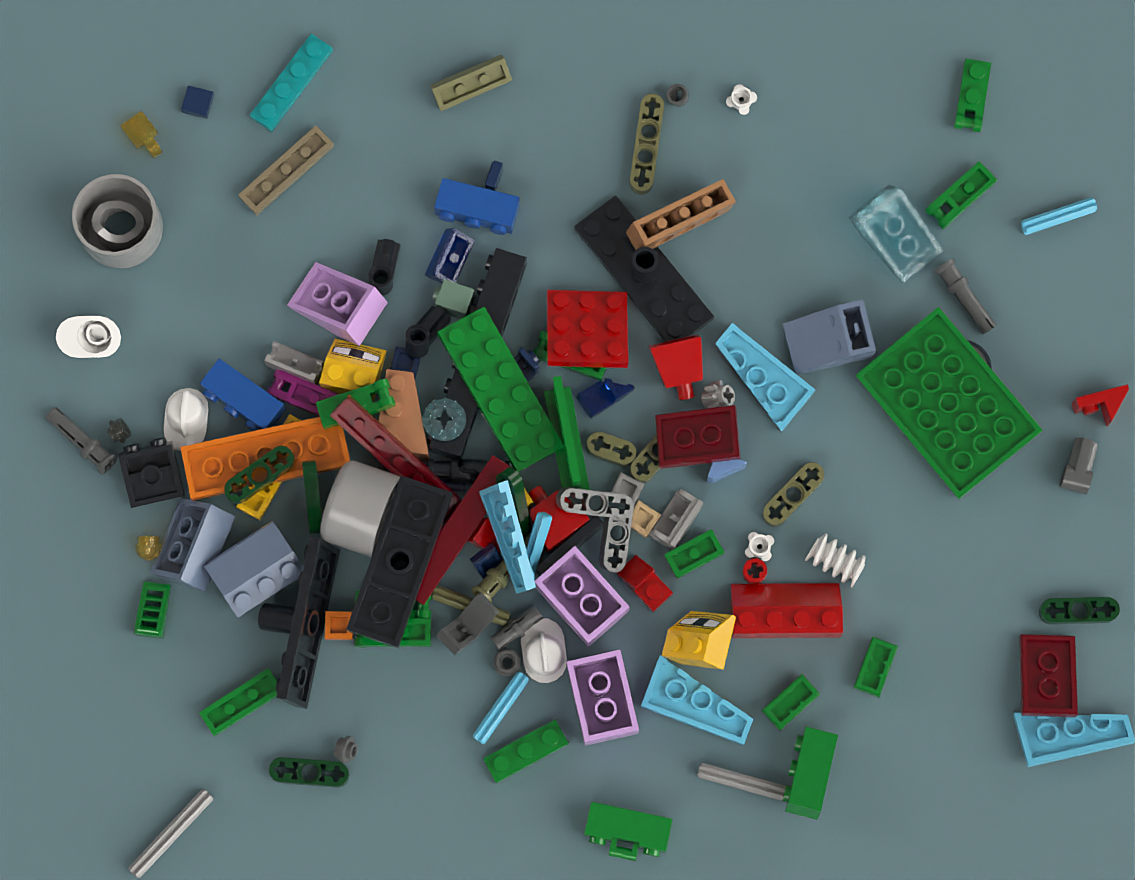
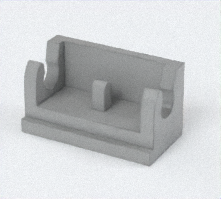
M276 341L273 342L272 352L267 354L264 360L267 368L274 371L279 369L315 385L318 384L322 375L324 361Z
M682 489L680 491L677 490L648 536L670 550L675 549L702 509L704 502Z

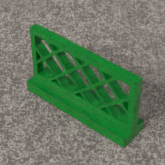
M561 376L553 377V390L544 391L548 418L564 445L561 450L555 452L561 487L590 490L571 388H563Z

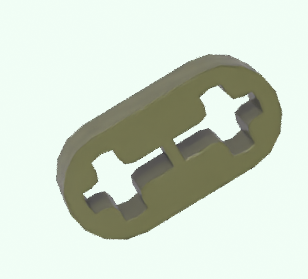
M594 432L587 439V450L595 458L622 467L630 466L636 458V448L627 440L604 432ZM599 438L603 439V445L610 447V450L600 448L599 451L594 450L595 445L591 443L592 441L597 442ZM626 447L629 449L628 453L632 456L621 460L620 454L614 452L613 449L622 451Z

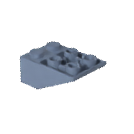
M863 300L836 305L783 323L794 373L797 375L871 359L876 352Z

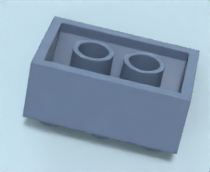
M180 498L150 573L187 588L205 592L207 585L211 581V576L203 565L222 553L223 545L232 529L235 516L212 504Z
M270 521L203 565L237 617H240L298 579L301 571L304 569L273 521Z

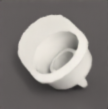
M75 316L66 319L60 324L56 333V341L62 352L70 357H107L116 352L120 346L121 335L117 325L107 317Z
M192 388L180 389L174 392L168 399L164 418V437L167 442L173 441L174 449L181 451L182 446L201 443L205 438L208 401L201 392Z
M544 618L525 632L526 635L521 638V648L526 673L540 683H550L563 675L567 656L562 629L556 622Z

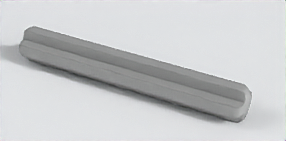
M705 763L700 764L697 776L701 779L781 801L786 787L785 785Z
M200 790L129 866V871L135 877L140 878L213 801V797L206 790Z

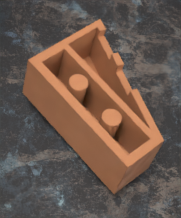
M387 369L385 379L389 381L390 388L388 390L390 396L394 397L396 405L381 411L379 422L419 460L429 461L413 372Z

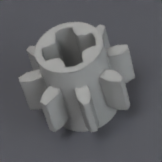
M722 380L714 381L710 385L704 386L705 391H703L701 399L705 408L730 406L734 403L735 393L729 384L723 385Z

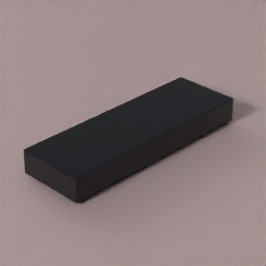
M594 516L536 567L537 575L540 577L574 546L579 549L603 528L604 522L598 516Z

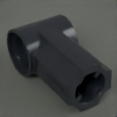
M389 239L378 240L372 268L369 272V284L374 286L382 296L391 292L393 288V278L401 246L394 240ZM379 276H384L388 279L384 284H377L374 280Z
M432 306L417 324L407 329L405 351L410 357L419 359L427 355L429 346L438 337L437 332L447 327L451 321L445 310L439 306ZM414 340H420V341H422V342H420V343H415V342H413V341H414Z

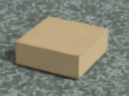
M638 500L633 510L631 529L647 538L661 517V514Z

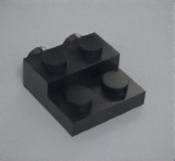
M163 437L151 440L150 446L140 448L139 444H131L123 447L124 452H120L118 457L131 508L184 496L173 441L166 442V438Z

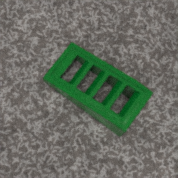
M143 582L134 629L136 636L163 639L171 585ZM149 590L163 592V597L148 595ZM147 601L161 602V607L147 606ZM146 611L158 612L159 617L145 616ZM144 621L157 623V627L144 626Z

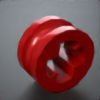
M758 558L748 560L742 570L744 579L750 584L761 583L767 575L766 564ZM751 565H757V569L761 567L762 572L759 573L758 578H752L753 574L751 576L748 575L747 571L751 570Z

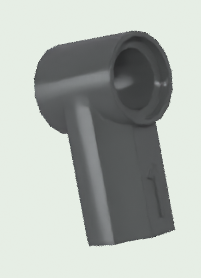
M1076 437L1074 439L1069 462L1066 464L1061 477V488L1085 495L1088 493L1093 477L1091 469L1098 443L1087 438Z

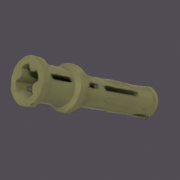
M530 534L523 538L525 548L527 547ZM504 559L496 568L489 569L486 572L487 576L478 585H474L471 588L475 597L479 593H483L492 602L491 598L500 589H504L507 586V579L510 575Z

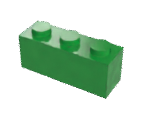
M806 727L803 735H797L794 751L799 753L797 761H791L788 776L793 777L791 786L786 785L782 799L783 802H787L785 812L815 820L818 819L838 738L837 734Z

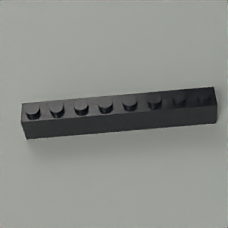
M496 248L494 256L490 254L485 265V270H488L486 279H481L479 282L477 294L480 297L477 304H472L469 315L485 307L503 338L527 266V257ZM452 363V368L455 369L453 378H448L443 393L447 394L444 404L439 403L435 418L438 419L435 429H430L427 443L430 444V452L451 459H462L479 407L454 363Z

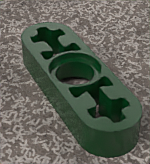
M286 446L275 447L229 479L224 487L228 500L235 504H241L291 470L295 463L293 452ZM279 453L283 456L288 454L289 456L286 458L288 463L286 465L282 463L275 465L274 469L277 472L272 474L270 467L265 462L269 460L272 465L277 462V455ZM257 468H264L267 471V478L262 482H256L252 479V473ZM247 476L254 488L250 490L247 485L242 488L243 494L238 497L236 494L231 496L230 494L233 492L232 486L236 484L238 487H241L246 483L242 478Z
M316 460L302 461L310 534L320 533L322 515Z
M508 467L497 474L496 484L508 480L521 533L525 537L531 532V523L523 480L517 470Z
M1111 597L1050 598L1044 601L1039 608V616L1047 624L1110 623L1118 617L1120 612L1118 602ZM1076 603L1083 604L1087 610L1086 616L1083 618L1075 617L1072 613V606ZM1105 603H1107L1108 608H1113V612L1108 617H1105L1104 612H1095V618H1091L1093 609H1100ZM1050 604L1056 610L1065 608L1064 604H1067L1066 615L1068 619L1064 618L1065 613H1057L1054 618H1051V615L1046 613L1045 610L1050 607Z
M279 757L274 759L269 766L270 776L276 782L283 784L340 788L347 784L350 777L348 768L343 763L336 761ZM281 763H285V767L288 769H295L294 763H299L296 771L297 780L293 779V773H284L283 778H279V774L274 770L279 768ZM306 765H314L317 768V776L313 780H305L302 777V769ZM322 765L326 766V772H334L335 767H339L340 771L345 774L344 777L339 778L338 782H334V778L331 776H324L325 782H320Z

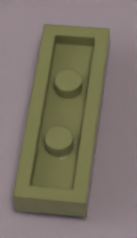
M501 54L430 85L439 110L443 111L512 81L505 58Z

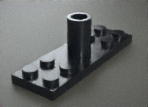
M616 195L574 226L577 234L624 292H627L628 297L665 342L692 336L714 319L711 311L658 246L653 249L650 247H640L635 250L626 232L636 219ZM641 265H647V266H649L650 268H648V269H643V268H640L639 266H641Z
M404 476L400 477L346 631L399 649L453 497L452 492ZM399 561L409 563L403 570L393 568Z
M310 537L309 544L306 545L304 550L305 564L303 571L299 575L298 582L300 587L296 606L264 603L258 615V625L261 630L290 634L287 649L282 655L281 662L283 668L281 678L276 683V698L304 709L308 707L325 625V611H328L340 553L338 548L317 537Z

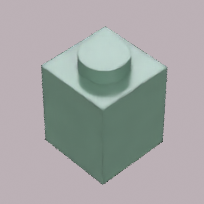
M444 279L442 286L436 287L432 301H435V306L445 310L448 315L462 319L468 316L475 298V291L472 288Z

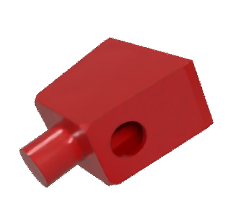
M697 334L649 345L650 353L666 388L676 386L679 400L695 397L692 382L703 380L701 337Z
M541 485L528 493L535 504V507L529 511V518L534 525L538 512H547V514L552 516L544 543L545 550L550 554L590 521V518L586 514L569 513L561 510L556 504V496L560 490L548 496ZM565 497L564 502L568 503L569 507V504L573 502L568 497Z

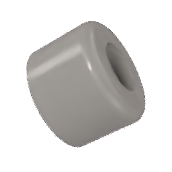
M110 174L96 178L80 191L73 205L72 222L74 230L87 253L100 264L120 269L134 267L147 260L155 252L161 241L163 233L161 213L151 192L135 178L121 174ZM128 212L135 218L136 225L134 229L125 235H115L104 229L106 220L114 213Z
M354 460L347 461L341 467L327 499L320 526L321 538L328 543L372 558L401 476Z

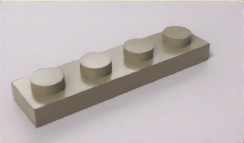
M315 125L238 194L239 198L258 216L334 148V143Z

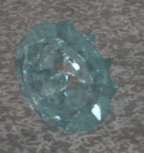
M444 397L443 399L433 400L426 407L423 415V425L426 432L434 439L449 441L458 437L464 430L466 414L463 407L456 400ZM443 409H446L448 417H452V421H447L445 430H443L441 421L433 419L441 417Z

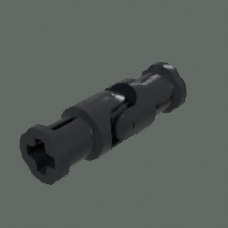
M429 458L428 468L441 480H450L451 483H474L488 461L486 459L434 461L433 458ZM505 461V463L510 466V462ZM460 466L464 467V472L461 471Z

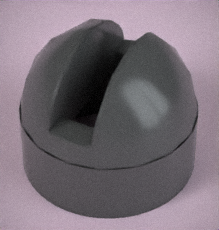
M674 84L668 89L667 98L672 105L680 107L688 102L689 93L683 85ZM677 91H681V100H680V101H678V93H677Z

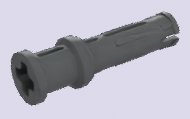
M952 258L938 267L934 273L939 275L947 285L948 293H951V295L955 294L980 329L982 335H984L997 324L992 320L967 285L969 284V279L962 276L954 264L956 261Z
M58 407L53 408L47 414L46 421L81 451V457L84 460H90L98 468V472L101 475L108 472L114 466L118 457L106 451L101 446V441L90 438Z

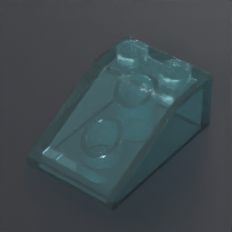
M888 185L848 217L862 238L901 283H904L943 251L903 191L898 187Z

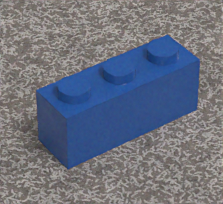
M442 178L434 207L435 215L446 222H454V220L465 222L466 226L474 229H479L480 226L489 228L492 233L498 235L512 234L520 206V197Z
M220 358L200 382L204 390L202 394L213 403H216L218 400L224 404V410L236 419L238 416L247 421L245 425L252 431L274 427L286 411L282 402Z

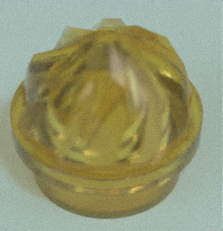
M138 536V543H135L137 554L147 561L159 556L162 543H159V536Z

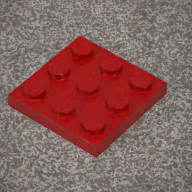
M547 290V366L628 368L627 292Z

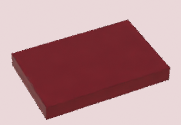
M735 405L655 415L659 467L661 469L741 459Z
M1020 634L1021 716L1077 717L1075 636Z

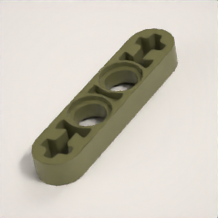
M657 94L646 95L640 105L630 175V187L633 192L639 195L649 193L654 183L664 112V101ZM650 102H656V107H660L655 108L653 119L648 118L649 107L647 106L650 105ZM653 126L656 134L651 138L644 137L641 133L643 127ZM643 150H647L653 155L652 160L648 163H643L638 159V154ZM641 169L646 170L645 181L649 182L644 183L643 187H639L638 182L634 181L639 180Z

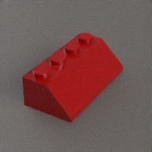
M839 583L731 584V615L736 616L732 638H840L843 634V605Z

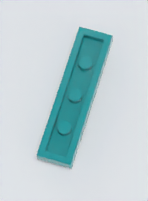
M311 33L252 111L250 118L270 132H273L331 55L333 48Z

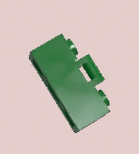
M591 802L584 836L589 837V843L605 846L606 841L611 842L608 856L636 861L638 848L644 849L643 854L659 857L660 853H666L673 819ZM617 840L633 843V848L616 846Z

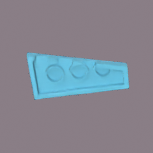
M733 323L715 343L781 432L816 391Z
M508 480L479 491L516 594L535 588V575L530 567Z
M659 656L641 707L744 746L753 718L727 700L722 699L712 692L711 689L690 677L689 674L671 664L663 656Z
M1013 713L1027 767L1134 744L1135 742L1128 715L1092 714L1077 715V717L1021 716V713Z

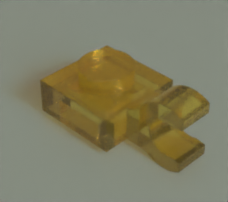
M142 111L121 125L122 130L137 149L144 145L153 158L163 153L153 138L158 135V132Z

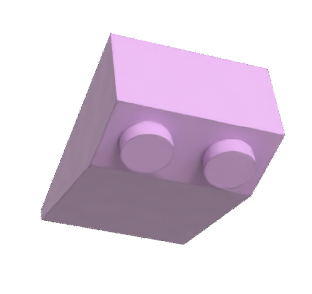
M315 262L287 306L336 336L360 346L388 302L374 286Z

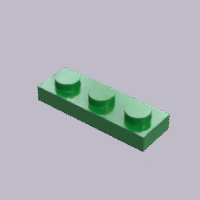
M268 668L208 706L199 714L215 737L276 698L277 680Z
M555 719L483 758L497 784L569 745Z

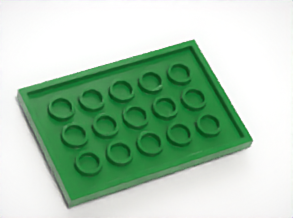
M939 307L856 374L860 382L958 499H961L1043 431Z

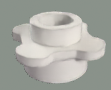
M738 84L734 87L732 95L727 97L726 104L728 107H734L739 110L741 115H746L749 113L750 105L756 102L757 95L743 85Z
M756 532L750 533L748 535L749 546L745 550V555L748 558H761L762 561L770 560L772 556L770 549L774 544V538L771 535L765 536ZM758 544L762 545L761 549L757 548Z

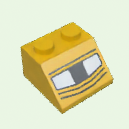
M334 339L325 359L319 382L320 386L337 394H342L373 384L375 381L380 380L387 351L361 344L358 346L348 341ZM376 394L371 395L373 402Z
M690 611L668 629L662 656L682 665L723 670L736 616Z

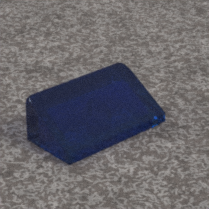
M455 228L446 229L425 272V276L440 283H443L444 279L456 283L475 240Z

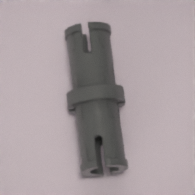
M533 604L517 618H511L509 624L490 638L501 651L519 636L521 638L525 636V632L544 619V617Z

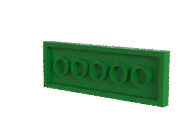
M485 307L437 332L439 339L515 470L521 472L564 447Z

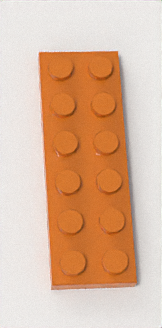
M320 417L182 446L181 452L190 498L194 501L225 494L224 487L229 479L278 446L288 447L293 452L295 463L291 470L272 483L303 477L302 461L316 460L317 474L341 469L347 461H350L344 429L341 425L325 430ZM279 453L277 455V462L272 465L269 460L265 462L270 467L272 474L277 472L274 469L275 465L278 463L286 465L288 463L286 460L289 456L288 454L283 456ZM257 468L252 473V479L256 482H262L267 478V471L264 468ZM247 476L242 479L246 483L241 487L235 484L232 486V489L235 492L242 490L247 485L249 488H254V486L251 485Z

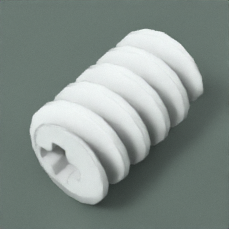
M823 534L820 538H817L805 561L813 556V566L816 567L823 562V572L832 567V577L835 578L842 573L841 582L845 583L851 578L852 588L865 566L866 556L862 555L856 560V550L846 554V544L837 549V539L827 543L828 534Z

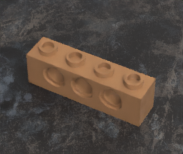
M724 179L633 222L626 234L635 250L640 247H650L653 249L729 212L736 201Z

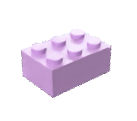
M576 546L534 581L537 591L587 647L592 645L629 612V605Z
M621 650L566 662L585 746L639 733Z

